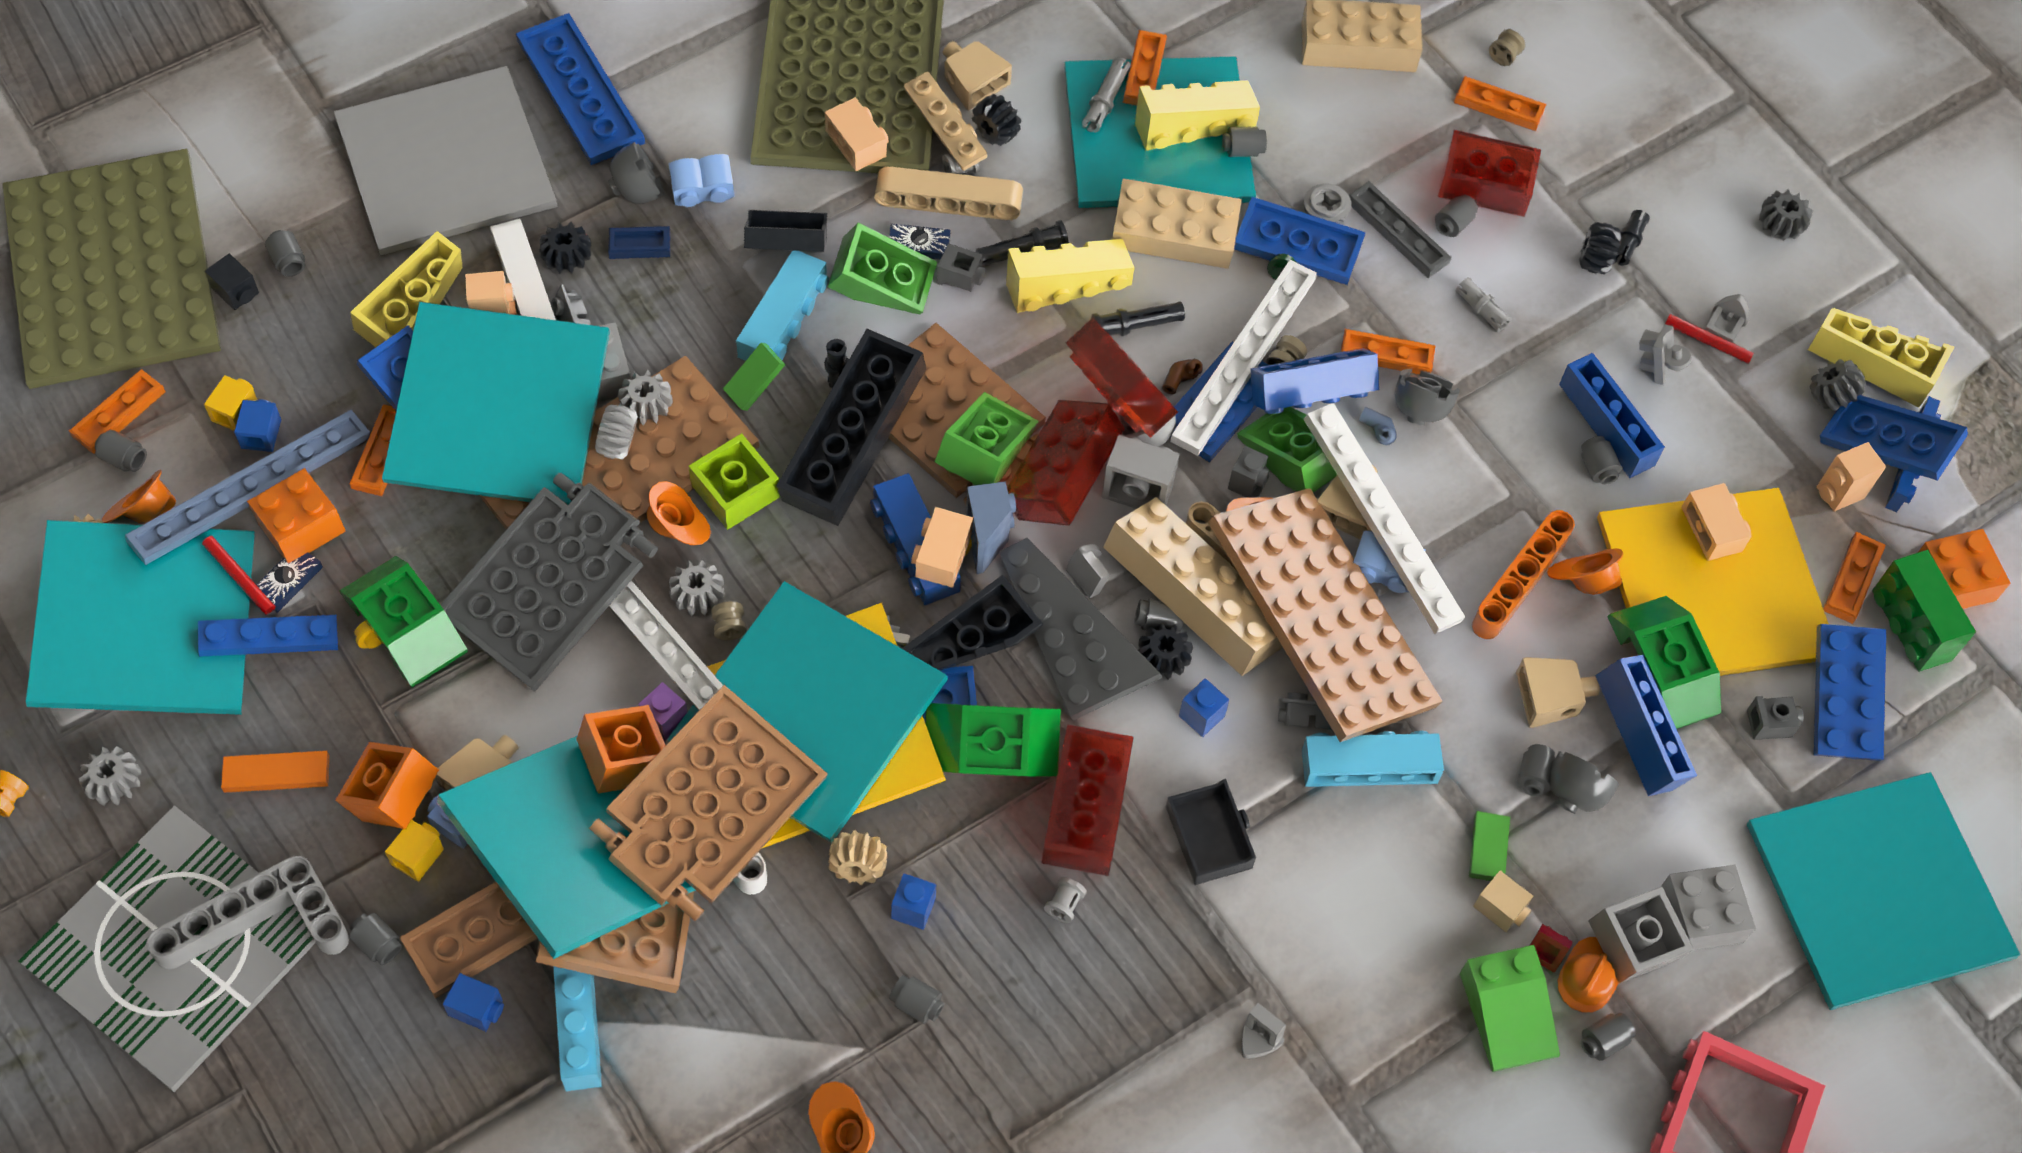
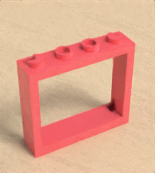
M1703 1031L1696 1040L1690 1039L1682 1058L1687 1060L1683 1071L1679 1069L1675 1075L1671 1089L1675 1090L1676 1093L1673 1101L1668 1100L1662 1110L1660 1120L1665 1123L1661 1133H1655L1650 1143V1152L1675 1153L1673 1148L1704 1061L1706 1056L1709 1055L1798 1096L1780 1153H1803L1825 1085L1706 1031Z

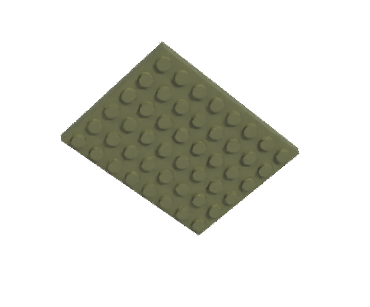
M770 0L750 156L751 165L879 173V170L884 167L929 171L933 129L905 91L904 84L925 72H929L937 82L944 0ZM855 97L862 107L866 106L870 110L875 124L878 127H882L888 136L886 157L858 171L854 170L825 131V111Z
M187 148L2 183L25 381L29 389L221 351L212 290L205 274L208 265L191 159Z

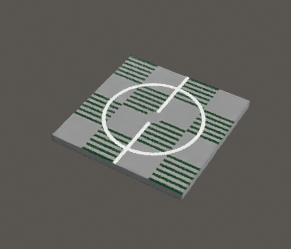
M174 805L18 962L171 1091L175 1092L316 942L294 904L177 968L165 969L161 967L147 949V938L151 932L259 874L258 871ZM274 890L264 891L259 899L270 897ZM241 907L231 909L226 917L237 915ZM208 925L199 926L195 930L194 935L202 934L206 931ZM168 943L163 946L160 953L170 951L174 943Z

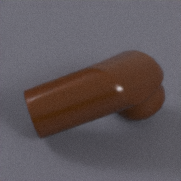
M1198 359L1175 362L1169 369L1162 385V390L1170 395L1175 394L1180 382L1194 379L1202 373V362Z

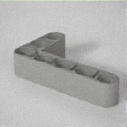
M293 856L158 927L150 933L146 945L148 951L161 967L174 969L294 904L317 946L323 953L335 955L342 952L349 943V934L310 862L302 856ZM306 873L302 880L292 882L296 874ZM274 890L270 897L259 899L264 891ZM313 901H322L318 908L307 910L308 905ZM241 907L237 915L226 917L231 909ZM208 925L206 931L202 934L194 935L195 930L199 926ZM338 929L333 937L328 939L322 938L327 930ZM168 943H174L170 951L160 953L163 946Z

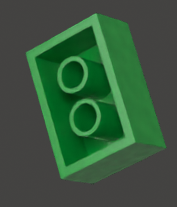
M1928 550L1894 560L1872 590L1876 604L1883 609L1889 620L1891 630L1894 634L1898 635L1905 648L1907 658L1914 663L1918 672L1953 661L1976 633L1972 623Z

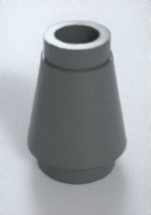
M1150 598L1147 601L1139 600L1134 619L1135 625L1141 626L1142 630H1147L1149 627L1158 630L1159 624L1163 622L1166 629H1171L1176 624L1177 631H1181L1183 621L1166 605Z

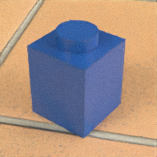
M263 399L255 401L243 400L234 431L241 449L273 452L281 424V417L276 404Z
M1205 678L1182 699L1179 717L1201 737H1204L1225 717L1230 699Z
M903 873L891 904V919L924 930L936 900V884Z
M459 973L443 1006L448 1016L486 1032L491 1022L496 1023L500 1018L504 1004L497 988Z

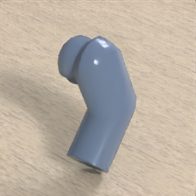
M1365 407L1359 421L1373 427L1377 440L1382 445L1394 443L1397 433L1392 419Z

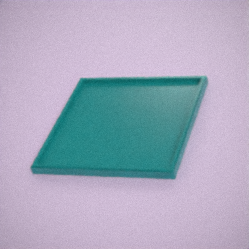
M1237 57L1162 58L1156 90H1161L1162 85L1174 84L1175 89L1188 88L1190 83H1200L1203 87H1210L1214 82L1240 81ZM1126 59L1122 68H1124L1126 62L1128 61L1131 65L1132 59ZM1113 60L1065 61L1064 71L1078 208L1118 207L1123 178L1242 199L1241 203H1250L1252 197L1256 198L1251 157H1229L1228 152L1223 151L1222 148L1223 134L1196 139L1189 143L1183 142L1169 145L1163 149L1156 148L1146 151L1135 126L1137 105L1123 103L1129 71L1113 100V109L1105 116L1098 132L1088 131L1087 128L1091 121L1084 128L1082 124L1083 119L1090 109L1091 98L1098 93Z
M419 302L384 466L383 482L531 502L545 487L569 505L571 500L567 498L568 494L555 485L553 479L558 473H562L575 484H582L610 335L609 328Z
M47 520L26 696L27 707L241 715L246 654L199 657L198 621L249 618L250 597L202 545V542L207 537L213 536L252 579L255 531L209 529L144 565L126 542L125 537L126 534L142 525Z
M785 581L714 675L722 685L728 687L828 773L827 778L790 818L830 843H833V840L838 836L948 680L945 673ZM694 704L667 739L669 742L698 713L699 710Z
M577 736L438 795L437 799L439 806L553 959L662 907L608 860L612 853L605 848L607 844L589 829L599 818L616 834L621 832L626 838L631 834L606 812V808L623 790L604 793L597 792L576 740ZM686 881L682 883L681 886L688 891V894L695 891Z
M1931 772L1753 818L1746 823L1829 1010L2014 960L2021 955Z

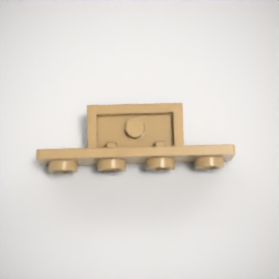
M925 72L904 84L907 94L962 170H966L987 158V152L978 141L971 124L965 123L958 106L950 102L929 72Z

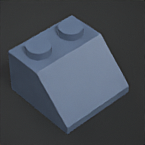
M1006 481L967 487L966 516L973 517L971 549L976 574L984 573L999 554V551L1008 543L1010 529L1015 528L1013 512H1016L1014 493L1008 494Z

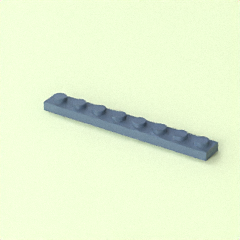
M351 409L125 535L126 542L144 565H147L248 508V500L303 468L310 473L367 441L370 431Z

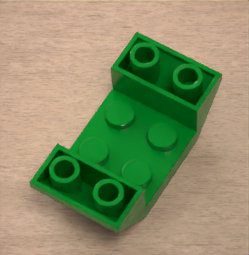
M394 556L339 590L358 617L360 615L363 617L388 650L394 666L411 688L468 652L467 647L445 610L411 566L397 556Z
M1663 596L1607 616L1620 645L1632 642L1638 656L1644 655L1676 729L1721 713L1720 672L1692 613L1669 597Z
M931 703L926 709L925 724L943 772L1008 776H1058L1061 709Z

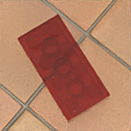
M1094 318L1090 319L1066 342L1073 351L1069 356L1072 361L1094 384V387L1107 400L1109 405L1119 415L1121 414L1125 417L1124 420L1136 433L1142 429L1151 438L1178 413L1176 408Z
M1058 400L1007 487L1008 494L1014 493L1016 512L1014 514L1019 521L1070 526L1109 458L1118 435H1122L1125 429L1109 403Z
M1067 724L1041 864L1109 876L1132 751L1133 736Z

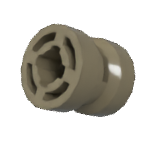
M1284 335L1276 345L1277 350L1272 351L1266 359V364L1273 365L1304 359L1308 352L1307 347L1298 338Z

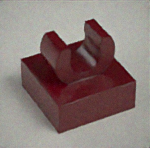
M1542 924L1530 945H1534L1540 964L1555 973L1573 941L1569 940L1565 935L1562 936L1552 930L1550 926Z

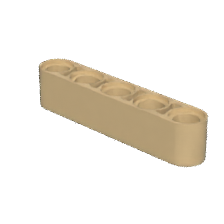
M884 167L878 173L874 198L878 204L886 207L1014 220L1020 215L1023 186L1016 181Z

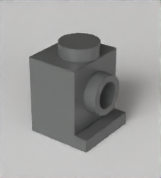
M948 243L937 266V284L943 286L946 283L971 292L974 284L980 286L985 276L986 268L982 267L983 254Z
M1245 446L1232 469L1228 489L1246 498H1258L1270 476V470L1265 468L1268 456Z
M1756 696L1747 709L1754 740L1792 738L1804 721L1802 707L1795 706L1793 697L1763 698V696Z

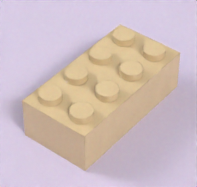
M1306 0L1302 16V65L1404 72L1417 71L1422 53L1421 5L1347 0Z
M1123 178L1112 240L1123 239L1127 251L1229 269L1234 252L1242 199Z

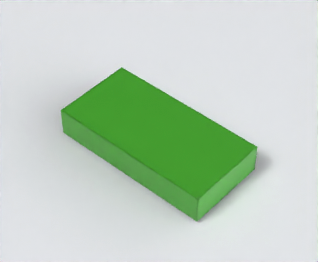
M761 342L725 385L723 390L741 410L748 411L786 364L766 343Z
M1480 811L1475 813L1469 868L1470 878L1491 881L1500 870L1504 874L1506 873L1510 827L1509 816Z

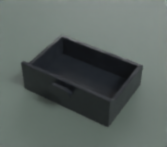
M770 210L748 211V219L744 226V248L824 252L827 241V213Z
M1222 779L1210 786L1167 798L1166 809L1194 885L1253 868L1256 855L1246 832V829L1250 828V823L1245 810L1241 809L1238 811L1226 779Z

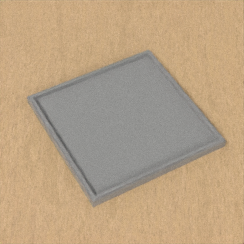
M507 66L334 111L380 256L424 244L437 231L446 238L558 207Z

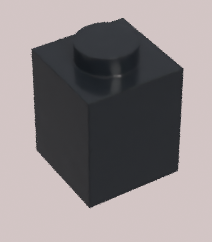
M230 253L205 270L211 289L234 311L243 304L249 303L259 293L253 275Z

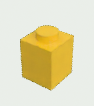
M224 375L204 403V406L212 422L235 431L243 400L255 401L257 397L253 386L249 382L240 378L235 380Z
M411 819L407 828L402 829L385 851L390 864L419 882L444 850L439 838L440 833L428 823L424 822L420 825Z

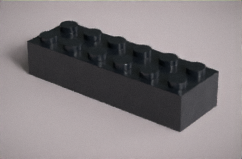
M870 329L865 330L777 484L782 502L839 526L926 371L923 352Z

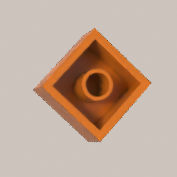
M305 468L247 501L258 525L288 564L346 532L337 509Z
M1984 529L1927 541L1917 552L1925 550L1930 552L1963 609L1997 601L2011 584Z
M649 705L584 714L576 739L598 793L625 789L666 746Z
M369 742L335 801L362 822L406 829L411 819L413 820L416 810L425 794L432 787L433 780L439 769L413 748Z

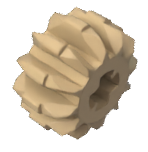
M853 830L852 834L841 832L839 838H835L830 846L829 870L836 873V878L847 879L848 883L852 881L858 882L860 885H863L864 881L875 883L877 878L882 877L883 871L886 869L887 846L880 843L879 837H870L868 832L864 834H859L856 830Z

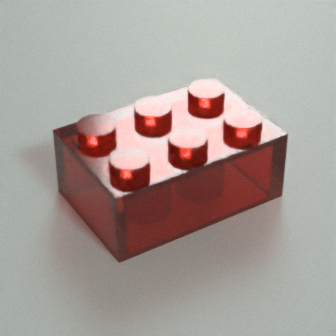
M1454 130L1446 155L1438 197L1452 200L1456 196L1465 194L1473 198L1479 207L1525 217L1533 195L1541 149Z

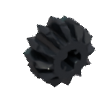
M991 94L986 96L972 110L974 116L971 119L977 125L976 130L980 131L982 138H987L992 145L995 143L999 146L1007 144L1021 130L1020 123L1022 120L1016 114L1018 110L1014 109L1011 106V101L1007 102L1002 95Z
M558 221L557 228L547 227L546 235L540 236L539 252L548 269L556 267V271L559 274L564 269H568L573 273L574 267L584 269L585 261L590 260V247L592 245L582 226L575 228L572 221L567 226H563Z
M1595 222L1589 227L1580 251L1579 261L1582 269L1594 274H1605L1611 270L1620 246L1621 232L1619 228L1605 222Z
M1162 622L1158 626V631L1149 627L1146 630V636L1140 637L1138 651L1159 673H1164L1166 679L1169 680L1172 672L1180 676L1184 672V666L1188 667L1192 660L1190 654L1192 653L1193 645L1191 642H1187V631L1177 633L1176 624L1171 629H1166Z

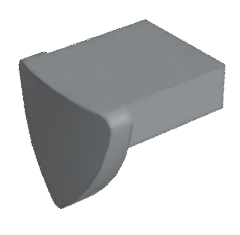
M1742 294L1730 295L1717 302L1712 309L1714 314L1705 330L1733 343L1741 327H1745L1749 321V307Z
M1088 544L1078 548L1072 555L1066 569L1089 598L1100 594L1111 575L1098 558L1103 553L1095 544Z
M1259 1003L1249 1012L1244 1026L1242 1055L1245 1059L1265 1056L1284 1044L1283 1034L1286 1024Z

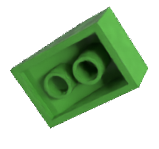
M857 223L842 238L827 287L856 301L922 314L937 261Z
M984 392L945 432L935 463L944 467L948 472L957 474L972 482L975 486L998 483L1016 459L1039 421Z
M1293 407L1283 408L1284 411L1277 414L1266 413L1237 433L1238 439L1245 446L1267 455L1266 467L1285 486L1296 492L1311 488L1314 493L1337 476L1334 468L1305 423L1304 418L1306 414Z
M1534 945L1467 959L1459 974L1492 1072L1559 1057L1560 1051L1546 979Z

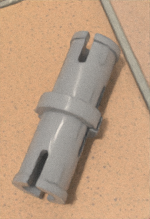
M1469 277L1459 284L1463 288L1457 287L1456 292L1473 307L1472 311L1477 316L1480 314L1496 332H1501L1508 326L1505 322L1510 323L1512 318L1494 303L1495 299L1491 294L1486 295Z

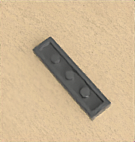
M1370 181L1349 194L1351 207L1427 278H1430L1450 263L1452 257Z

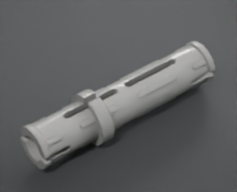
M1116 57L1113 59L1112 65L1098 93L1090 100V109L1082 122L1085 128L1089 121H1091L1087 128L1090 132H1098L1105 116L1113 109V100L1131 66L1128 61L1124 68H1122L1126 61L1125 58Z

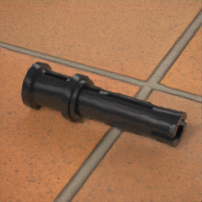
M1059 220L1056 221L1055 225L1046 228H1032L1029 234L977 248L976 252L983 254L982 267H985L992 263L1007 260L1008 249L1019 248L1020 253L1032 252V247L1044 246L1045 249L1061 244H1068L1069 239L1063 221Z
M1178 301L1177 303L1130 312L1121 308L1117 309L1116 313L1099 316L1098 313H1094L1091 315L1092 333L1096 341H1101L1103 337L1120 334L1121 336H1126L1134 329L1184 321L1185 310L1183 303Z

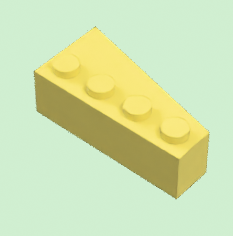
M1248 80L1214 82L1210 87H1203L1200 83H1190L1188 88L1175 89L1174 84L1162 85L1161 90H1151L1150 86H1140L1135 126L1146 151L1156 148L1163 149L1169 145L1183 142L1189 143L1209 136H1220L1223 133H1227L1229 127H1254L1257 125L1260 106Z
M438 231L434 233L350 312L354 331L374 347H377L408 325L414 330L419 302L440 305L461 271V249Z
M1123 239L1086 242L1080 248H1076L1072 243L1061 244L1058 250H1046L1044 246L1032 247V252L1020 253L1019 248L1008 249L1006 286L1017 313L1024 311L1032 312L1041 307L1064 304L1081 297H1093L1098 293L1121 290L1132 285L1134 265Z
M1832 308L1808 350L1832 363H1836L1839 359H1842L1844 362L1852 360L1859 370L1862 371L1865 380L1919 408L1935 385L1954 346L1945 343L1942 347L1929 343V338L1920 335L1911 338L1899 334L1898 328L1888 325L1881 328L1873 326L1869 319Z

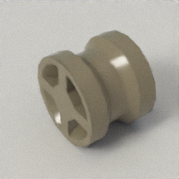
M1505 29L1499 35L1498 40H1495L1490 45L1489 54L1496 63L1502 66H1510L1516 60V55L1521 54L1525 49V41L1518 32Z
M732 601L722 602L711 609L712 619L716 621L713 628L717 639L733 640L745 635L747 629L746 623L742 620L744 608L741 603Z

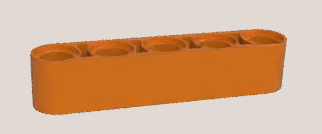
M1555 510L1548 514L1482 601L1472 622L1473 631L1477 636L1483 639H1493L1499 635L1565 547L1575 526L1574 519L1568 512ZM1536 550H1540V551H1542L1544 554H1540V553H1538ZM1519 572H1523L1527 574L1529 577L1523 576ZM1502 594H1506L1510 596L1512 599H1507L1504 596H1502ZM1485 617H1490L1495 622L1488 621Z

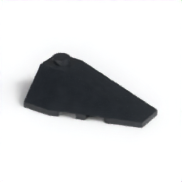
M1001 575L902 649L941 671L1015 646L1042 627L1043 622L1007 579Z

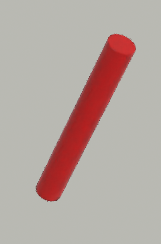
M1672 314L1669 315L1665 325L1673 326L1675 330L1749 364L1754 354Z
M213 536L207 537L202 542V545L265 615L270 614L276 606Z

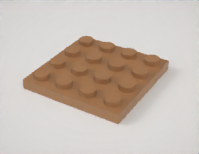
M694 891L687 894V896H689L692 900L694 896ZM668 903L555 959L552 958L543 944L539 942L535 962L676 993L680 985L690 916L678 906L674 908Z

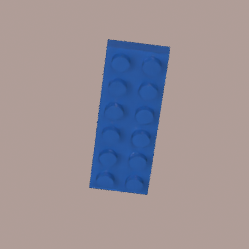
M570 13L516 33L517 42L590 165L615 156L618 151L633 142L639 145L645 144L643 133Z

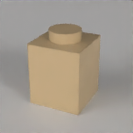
M1500 870L1481 892L1473 907L1507 932L1514 923L1520 927L1532 910L1527 906L1532 900L1533 895Z

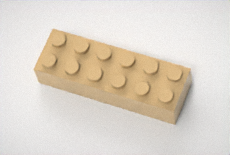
M1155 497L1114 523L1103 548L1170 608L1241 676L1282 649L1281 643L1237 570L1161 500Z

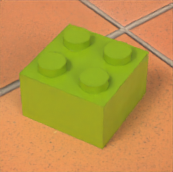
M742 433L689 465L692 487L727 530L780 498L777 489L779 477Z

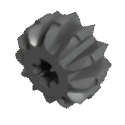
M1788 189L1783 194L1776 190L1771 197L1768 196L1761 206L1762 210L1759 214V220L1763 222L1762 230H1771V237L1780 235L1783 241L1788 237L1796 239L1810 225L1813 210L1808 208L1809 200H1801L1800 193L1792 195Z
M1839 359L1834 364L1829 362L1827 367L1819 368V374L1811 377L1812 383L1809 386L1812 396L1824 410L1831 408L1833 411H1836L1840 406L1847 408L1850 402L1858 401L1857 396L1865 392L1864 386L1866 381L1862 371L1859 370L1852 360L1844 362L1842 359Z

